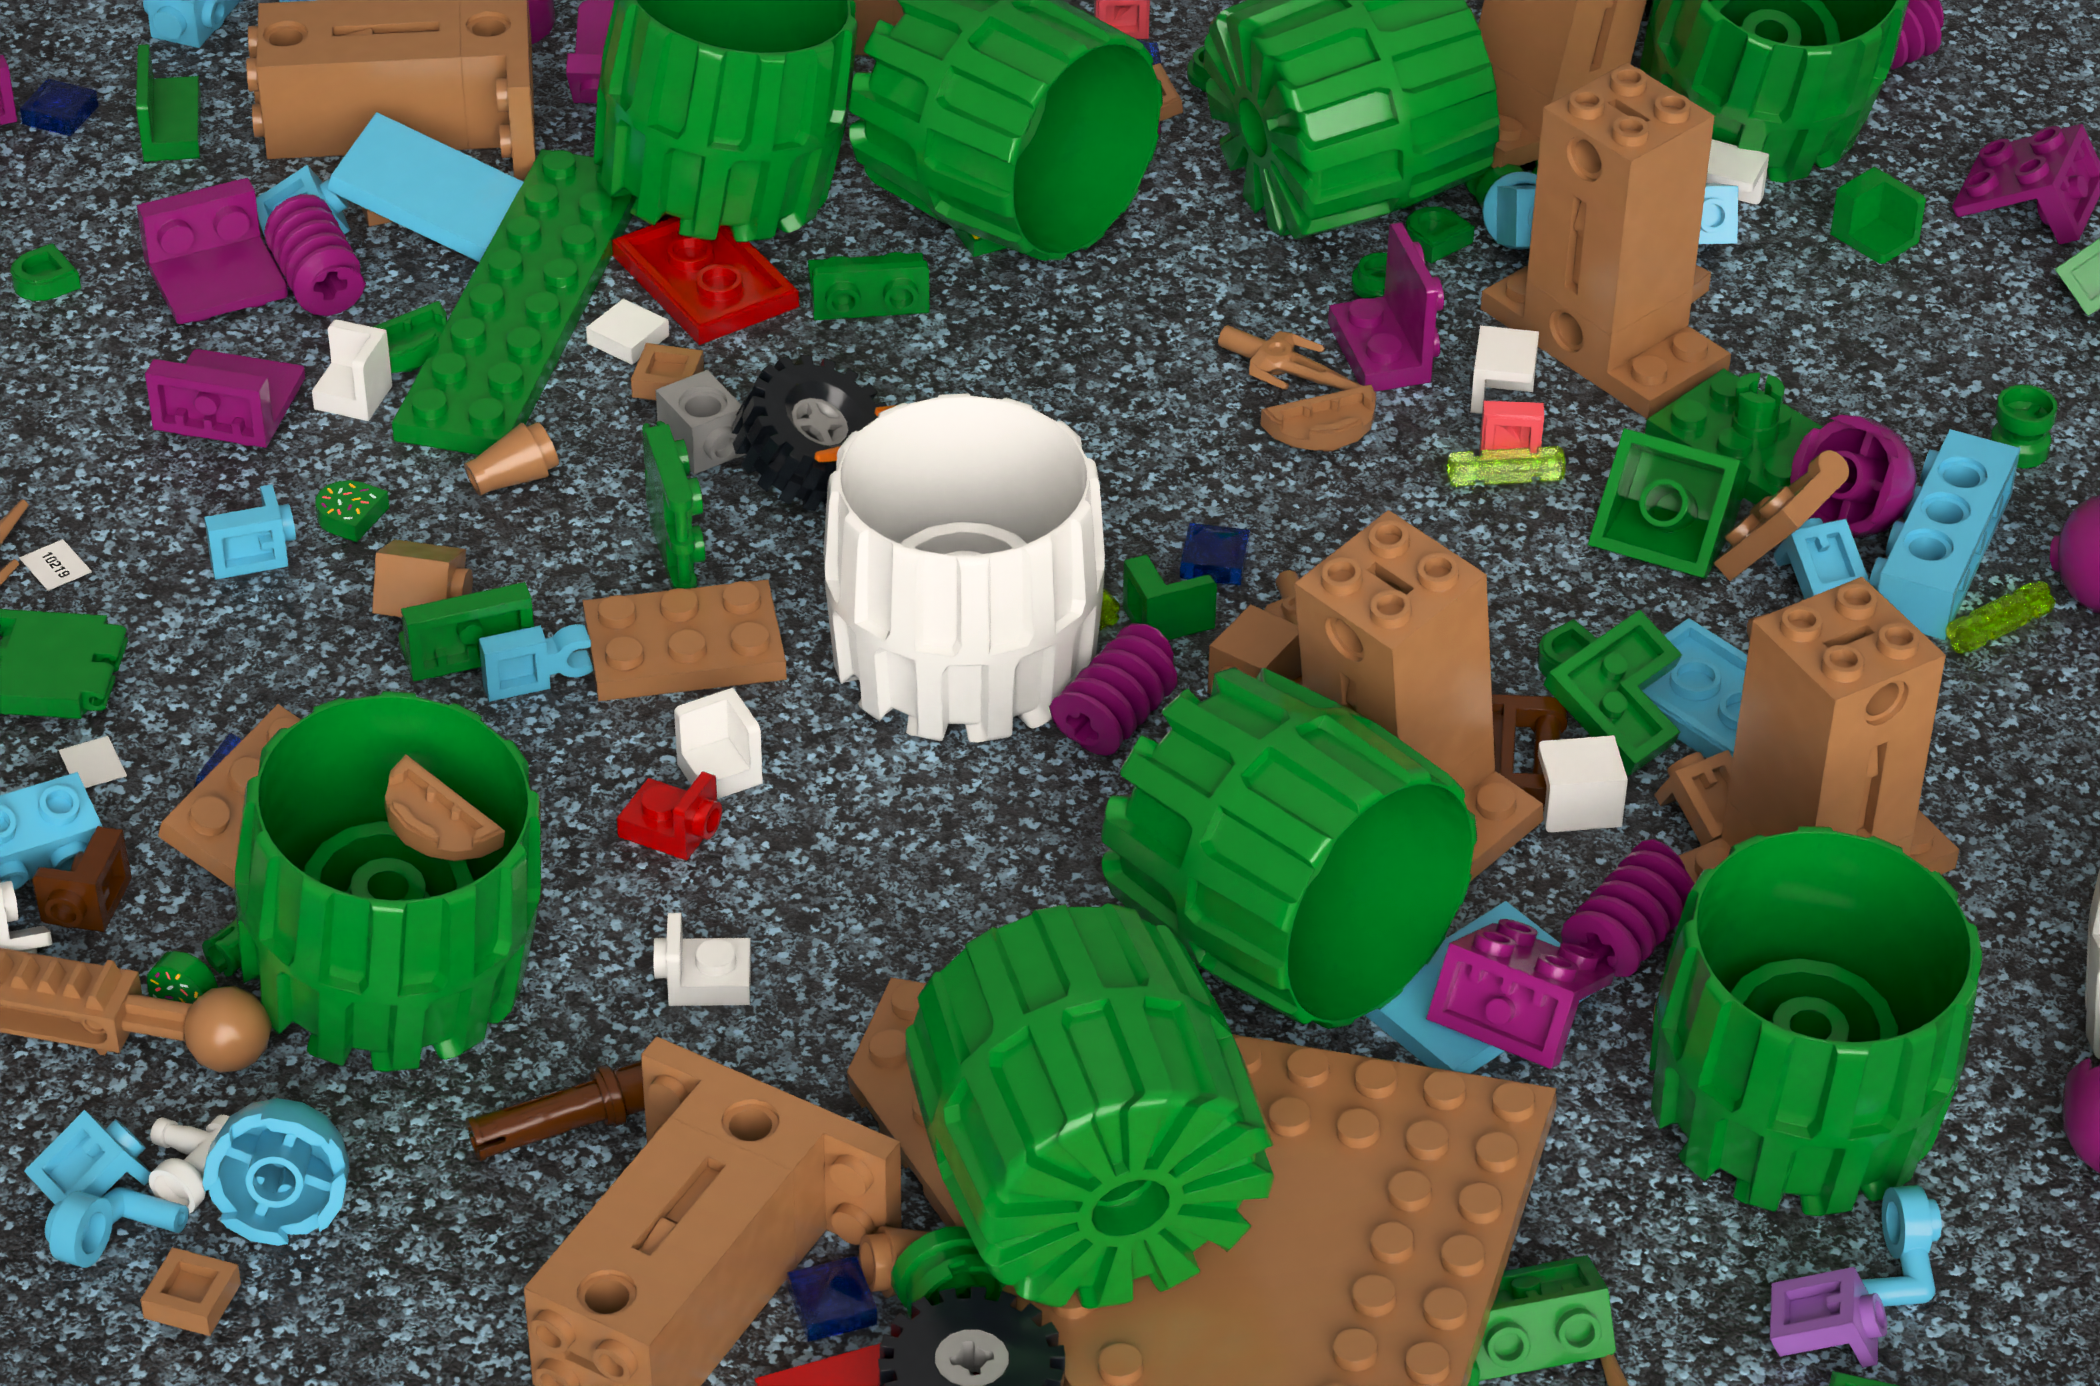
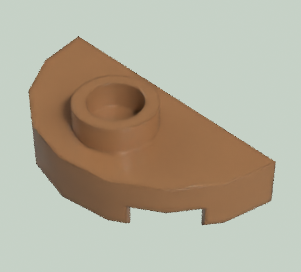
M1372 385L1264 408L1261 409V426L1274 439L1291 447L1314 451H1334L1359 441L1371 430L1375 417L1376 397Z
M405 754L390 771L384 807L389 827L405 845L426 856L452 861L481 858L504 847L505 830Z

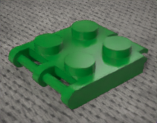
M658 421L657 426L650 427L649 423H645L642 427L644 464L646 467V501L650 515V524L671 588H696L697 578L694 572V563L704 562L706 558L701 528L699 525L692 526V516L703 514V500L697 477L687 479V476L690 475V464L684 439L674 440L669 424H665L662 421Z
M0 609V636H3L0 642V714L81 719L82 715L87 711H102L106 709L116 676L112 675V673L119 670L128 643V638L125 637L127 629L121 625L108 624L107 615Z

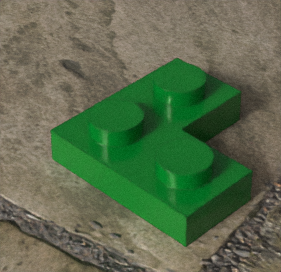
M1638 610L1551 670L1543 684L1591 737L1615 736L1623 766L1628 776L1674 745L1680 734L1677 727L1646 696L1643 690L1674 669L1682 654L1641 610Z

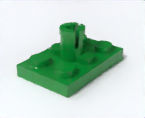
M1723 368L1646 420L1645 434L1740 460L1751 470L1743 498L1756 505L1762 499L1775 495L1784 486L1789 487L1791 485L1790 476L1793 457L1804 436L1813 428L1822 429L1823 427L1783 404L1785 387L1777 377L1768 374L1765 392L1758 389L1761 373H1749L1740 378Z

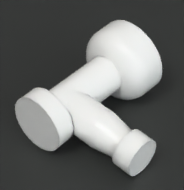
M218 1115L206 1127V1131L192 1126L178 1125L176 1121L163 1117L155 1121L150 1133L152 1143L165 1148L172 1147L188 1155L184 1160L178 1158L164 1160L149 1175V1185L155 1197L185 1205L189 1209V1214L202 1203L206 1195L202 1183L206 1157L211 1143L230 1116Z

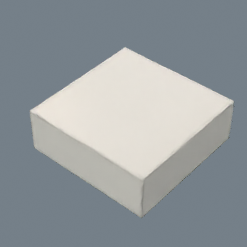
M622 299L586 327L587 344L633 365L639 360L646 343L660 344L669 336V321L662 316Z

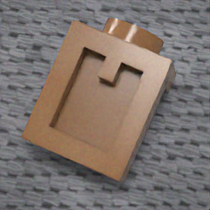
M1729 750L1704 759L1701 752H1696L1678 760L1667 769L1670 777L1654 794L1660 806L1677 800L1701 845L1722 837L1733 760Z

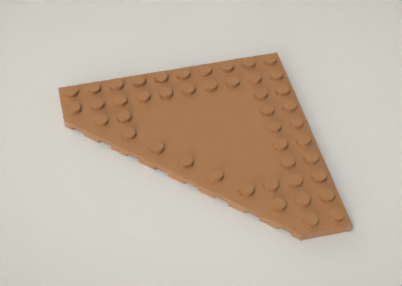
M891 977L847 1070L849 1091L861 1108H868L879 1124L880 1133L900 1141L901 1164L905 1169L910 1167L923 1185L924 1196L945 1226H963L966 1228L939 1171L906 1060L905 1032L914 1023L919 1009L917 997L926 983ZM1232 1034L1246 1063L1273 1141V1146L1265 1149L1274 1174V1181L1268 1199L1243 1200L1238 1208L1241 1215L1251 1224L1249 1231L1228 1252L1211 1241L1206 1242L1193 1252L1200 1273L1166 1291H1158L1148 1275L1133 1280V1301L1126 1304L1088 1309L1082 1307L1076 1292H1074L1066 1305L1051 1307L1020 1297L1013 1285H1006V1287L1002 1288V1291L1017 1296V1310L1022 1311L1029 1303L1033 1304L1042 1311V1326L1052 1322L1059 1332L1058 1346L1064 1345L1065 1352L1064 1386H1468L1472 1367L1477 1358L1489 1321L1490 1310L1497 1296L1556 1111V1088Z

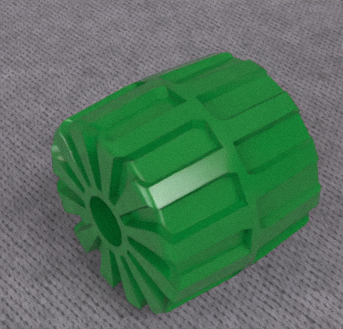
M615 0L603 49L597 92L594 164L602 166V187L610 197L634 195L636 200L629 213L645 222L655 225L667 213L680 218V235L703 240H715L720 226H729L736 242H749L773 238L777 228L785 233H791L809 223L816 217L817 210L828 197L848 118L857 40L855 1Z
M897 0L902 7L904 15L895 26L881 19L877 22L863 50L876 61L872 73L856 72L854 74L849 98V111L860 117L859 120L852 123L849 127L850 142L857 162L864 165L865 172L871 181L944 224L1039 260H1063L1067 254L1079 249L1087 250L1100 240L1122 212L1125 213L1139 191L1138 187L1149 162L1153 159L1159 137L1160 108L1163 105L1161 81L1156 78L1152 66L1153 57L1145 46L1135 38L1063 0Z
M1246 0L1224 9L1210 23L1209 33L1204 43L1203 65L1212 78L1206 83V94L1211 118L1228 122L1230 132L1220 139V148L1230 171L1242 167L1245 168L1246 174L1242 196L1254 214L1265 207L1268 228L1280 237L1291 234L1294 239H1302L1380 218L1479 177L1493 163V153L1496 143L1499 142L1500 130L1496 94L1497 86L1492 63L1489 60L1481 36V30L1471 8L1468 7L1465 0Z
M1652 0L1640 69L1650 77L1715 115L1712 132L1713 140L1736 145L1740 149L1768 153L1767 175L1771 181L1786 183L1804 179L1809 176L1814 164L1823 169L1830 167L1852 148L1892 66L1909 0Z
M1236 667L1214 673L1211 697L1203 702L1188 688L1162 710L1163 716L1171 727L1170 731L1159 743L1143 735L1140 736L1122 765L1120 775L1134 785L1132 793L1112 795L1108 799L1101 831V840L1106 846L1111 848L1102 857V870L1111 894L1123 903L1125 907L1135 909L1140 918L1155 926H1167L1185 946L1193 962L1230 987L1296 1022L1307 1024L1313 1021L1324 1028L1333 1029L1349 1026L1355 1019L1375 1009H1382L1403 992V988L1425 964L1428 965L1445 940V935L1460 905L1464 902L1472 877L1470 872L1474 845L1477 843L1476 817L1466 807L1464 802L1465 790L1448 773L1382 726L1266 668H1261L1256 678L1238 670Z
M383 691L381 695L347 700L339 697L314 706L311 714L290 728L279 729L261 751L258 776L249 779L245 788L235 866V903L239 958L243 982L246 983L250 980L260 979L261 1004L268 1014L272 1024L271 1027L278 1034H281L292 1022L298 1024L310 1032L307 1052L316 1058L340 1066H344L352 1049L370 1051L372 1068L376 1071L418 1069L420 1066L421 1049L423 1047L432 1045L438 1057L447 1060L457 1057L481 1043L485 1039L488 1022H501L511 1012L521 992L536 924L541 891V802L539 795L531 791L529 787L528 761L513 741L504 740L482 722L481 715L457 703L447 705L416 697L413 692ZM405 754L505 830L504 847L481 858L452 861L426 856L405 845L389 827L384 807L390 771Z
M1799 826L1797 831L1766 837L1757 834L1733 845L1728 857L1714 869L1709 868L1702 871L1688 894L1667 957L1655 1004L1649 1070H1655L1651 1109L1660 1130L1668 1125L1678 1124L1688 1138L1678 1156L1682 1163L1704 1182L1720 1168L1737 1178L1733 1197L1740 1202L1775 1212L1784 1194L1799 1195L1801 1210L1805 1215L1822 1216L1852 1211L1859 1190L1868 1200L1874 1202L1883 1199L1887 1188L1900 1187L1911 1180L1918 1162L1927 1155L1934 1145L1961 1077L1968 1048L1982 961L1978 929L1974 924L1967 921L1957 902L1958 892L1939 872H1931L1903 853L1902 847L1876 836L1866 838L1833 831L1831 827Z
M1110 903L1104 904L1102 907H1067L1066 904L1043 908L1033 911L1032 915L1002 927L990 928L966 943L965 949L940 972H935L917 997L919 1009L914 1023L905 1032L906 1060L926 1132L942 1179L979 1255L994 1278L1005 1285H1013L1020 1297L1051 1307L1066 1305L1074 1292H1076L1084 1308L1092 1309L1121 1305L1133 1301V1280L1148 1275L1158 1291H1166L1200 1273L1193 1252L1206 1242L1211 1241L1228 1252L1249 1231L1251 1224L1241 1215L1238 1208L1243 1200L1268 1199L1274 1181V1174L1265 1149L1273 1146V1141L1246 1063L1226 1019L1185 946L1167 926H1155L1140 918L1135 909Z

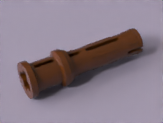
M640 1060L615 1069H611L605 1064L596 1067L595 1072H591L589 1081L483 1115L466 1118V1127L469 1132L472 1131V1134H469L470 1142L478 1161L480 1162L486 1160L487 1157L602 1120L607 1126L613 1125L617 1127L625 1124L628 1115L645 1110L642 1061Z

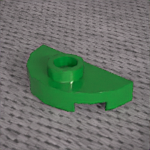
M440 301L433 302L373 326L387 330L391 373L416 370L424 364L430 351L439 344L438 337L444 326L447 325V314Z

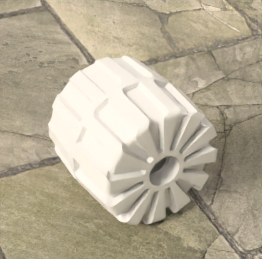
M969 393L942 394L937 398L910 404H898L878 413V418L860 431H854L848 436L838 449L836 471L830 474L828 480L823 550L825 590L833 661L840 683L859 680L861 699L858 705L879 722L885 714L892 709H896L908 715L907 734L935 741L943 740L948 724H964L969 742H984L1010 737L1012 735L1013 717L1018 716L1029 728H1037L1052 720L1049 706L1053 699L1059 696L1064 688L1074 681L1083 668L1088 667L1096 656L1103 600L1105 551L1100 484L1096 463L1084 454L1081 437L1063 421H1055L1034 410L1033 405L1010 398L995 399L970 396Z

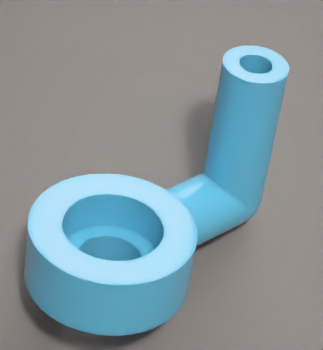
M1919 1185L1889 1187L1886 1189L1882 1201V1228L1888 1251L1893 1258H1900L1903 1276L1861 1280L1869 1294L1877 1293L1880 1296L1884 1307L1925 1304L1932 1300L1936 1291L1928 1253L1932 1242L1938 1241L1941 1236L1942 1222L1940 1209L1936 1200L1928 1199L1924 1189Z
M124 1187L114 1188L102 1197L82 1191H74L63 1201L56 1203L51 1209L45 1224V1237L49 1242L51 1254L56 1260L87 1268L92 1266L102 1255L109 1241L112 1225L120 1218L124 1217L180 1233L187 1224L189 1209L185 1205Z

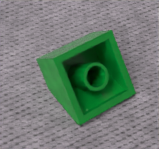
M1624 428L1588 545L1706 580L1727 541L1724 536L1734 528L1751 470L1740 460Z

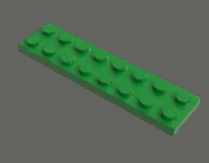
M540 150L523 181L524 183L517 192L447 320V325L441 331L438 337L439 344L430 351L392 421L394 441L480 455L520 423L526 425L613 256L612 240L623 236L633 217L629 212L636 197L632 194L610 197L601 185L602 166L594 164V157L572 154L565 150Z

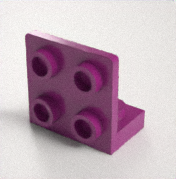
M2083 124L2062 129L2059 126H2050L2041 129L2030 137L2014 141L1998 139L1985 145L1980 150L1952 205L1956 216L1962 217L2037 199L2039 216L2045 225L2050 226L2059 245L2079 240L2100 197V160Z
M248 177L136 205L144 261L176 323L185 324L205 321L213 316L248 307H260L268 302L288 296L287 284L260 236L255 189Z
M1402 222L1389 224L1384 296L1360 298L1352 302L1329 305L1328 325L1360 385H1372L1375 392L1431 383L1433 358L1438 357L1440 354L1436 314L1437 311H1442L1444 307L1442 284L1437 276H1431L1425 265L1424 253L1418 241L1412 242Z
M202 349L193 350L185 364L153 359L145 372L153 430L267 448L305 380L304 366Z
M1500 919L1498 924L1492 923L1449 943L1426 1019L1552 1069L1560 1064L1579 1001L1612 984L1616 970L1598 963L1600 956L1586 947L1571 943H1562L1560 947L1536 939L1537 930L1527 924L1509 919Z

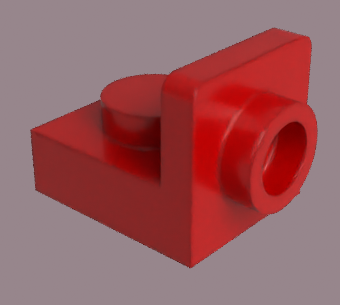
M702 771L687 791L648 778L618 815V837L687 861L703 839L708 840L715 834L720 824L722 805L720 802H717L716 776Z

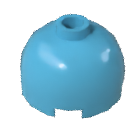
M282 1098L250 1103L228 1118L210 1145L202 1183L205 1192L209 1190L212 1202L222 1212L220 1220L226 1228L249 1241L276 1246L286 1245L289 1243L287 1234H308L318 1227L319 1232H321L330 1225L343 1205L349 1175V1158L343 1136L326 1115L303 1102Z

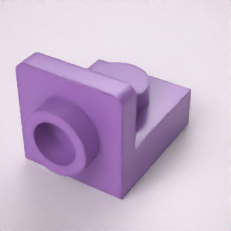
M1855 1267L1772 1283L1770 1340L1780 1357L1850 1344L1862 1368L1878 1365V1337H1883L1887 1334L1886 1313L1880 1296L1877 1293H1868Z

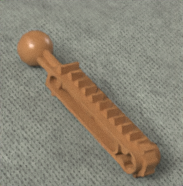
M0 948L1 1033L92 1048L99 1055L104 1056L107 1051L120 1053L130 1032L185 1041L187 1048L198 1064L218 1073L244 1070L255 1063L268 1048L272 1025L268 1014L255 994L239 987L211 988L200 995L193 1004L142 995L139 971L118 968L112 960H107L105 965H98Z

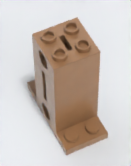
M316 0L258 3V25L248 26L250 58L246 59L248 90L249 92L254 91L255 104H252L254 137L265 138L267 159L345 156L372 117L378 112L456 150L501 148L502 158H513L514 177L519 180H525L536 159L529 0Z
M1484 0L1478 26L1493 67L1500 118L1499 142L1496 143L1494 149V159L1491 167L1496 168L1499 166L1501 168L1507 164L1520 166L1538 160L1543 107L1619 66L1631 63L1647 0Z
M1625 63L1543 107L1529 262L1524 268L1482 290L1480 309L1510 329L1539 331L1538 347L1648 419L1723 368L1729 371L1731 353L1688 326L1715 115L1650 77L1641 69Z
M1387 510L1294 583L1303 686L1382 726L1448 773L1465 790L1464 802L1467 809L1475 815L1477 828V843L1474 845L1470 872L1472 874L1471 882L1544 821L1543 803L1495 771L1487 574L1390 510Z
M1863 577L1752 620L1722 837L1679 855L1685 870L1694 883H1696L1703 870L1714 869L1726 859L1733 845L1757 834L1766 837L1797 831L1799 826L1831 827L1833 831L1866 838L1876 836L1902 847L1903 853L1931 872L1936 871L1944 874L1956 868L1959 848L1918 809L1946 654Z
M656 1036L641 1053L647 1144L524 1287L533 1385L701 1386L826 1230L837 1234L850 1244L860 1245L863 1235L875 1234L880 1226L902 1228L900 1141Z

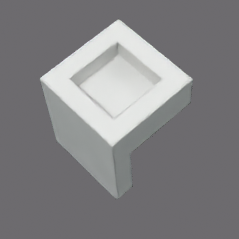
M1712 139L1706 183L1738 186V200L1757 205L1764 196L1769 154L1740 149L1736 145Z
M335 319L328 327L331 364L312 390L314 409L369 421L392 387L387 330Z
M1480 325L1470 413L1482 414L1486 387L1533 392L1539 331Z
M734 688L679 705L675 708L677 765L691 785L702 771L716 776L717 799L763 784L760 726Z
M1615 736L1541 741L1538 747V757L1547 785L1544 807L1546 831L1564 832L1622 827L1628 779Z

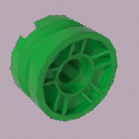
M963 1226L943 1227L920 1237L911 1243L897 1258L891 1271V1286L904 1307L907 1308L910 1318L911 1303L925 1296L932 1306L939 1304V1291L955 1288L957 1299L970 1298L971 1287H986V1299L998 1301L1002 1288L1006 1287L1005 1284L990 1274L967 1228Z

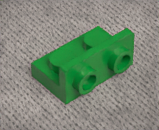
M892 252L879 256L849 258L834 256L828 259L808 260V280L814 321L930 313L928 262L923 260L922 253L905 254Z
M523 582L402 608L403 631L399 633L398 637L399 646L413 682L481 667L479 638L534 627L532 598L526 583Z
M1585 1255L1504 1271L1476 1358L1480 1370L1479 1381L1602 1358L1608 1354L1613 1355L1615 1353L1616 1346L1609 1290L1589 1256Z

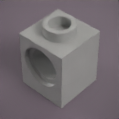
M708 370L656 389L657 422L662 421L665 424H669L674 440L684 439L689 457L690 471L694 475L746 455L736 454L733 447V442L737 435L732 434V425L741 404Z

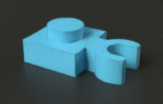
M574 624L566 626L550 638H545L541 625L479 638L482 681L488 701L551 689L550 675L561 673L567 677H582L593 672V665L587 650L573 652L578 649L591 647V640L585 625Z

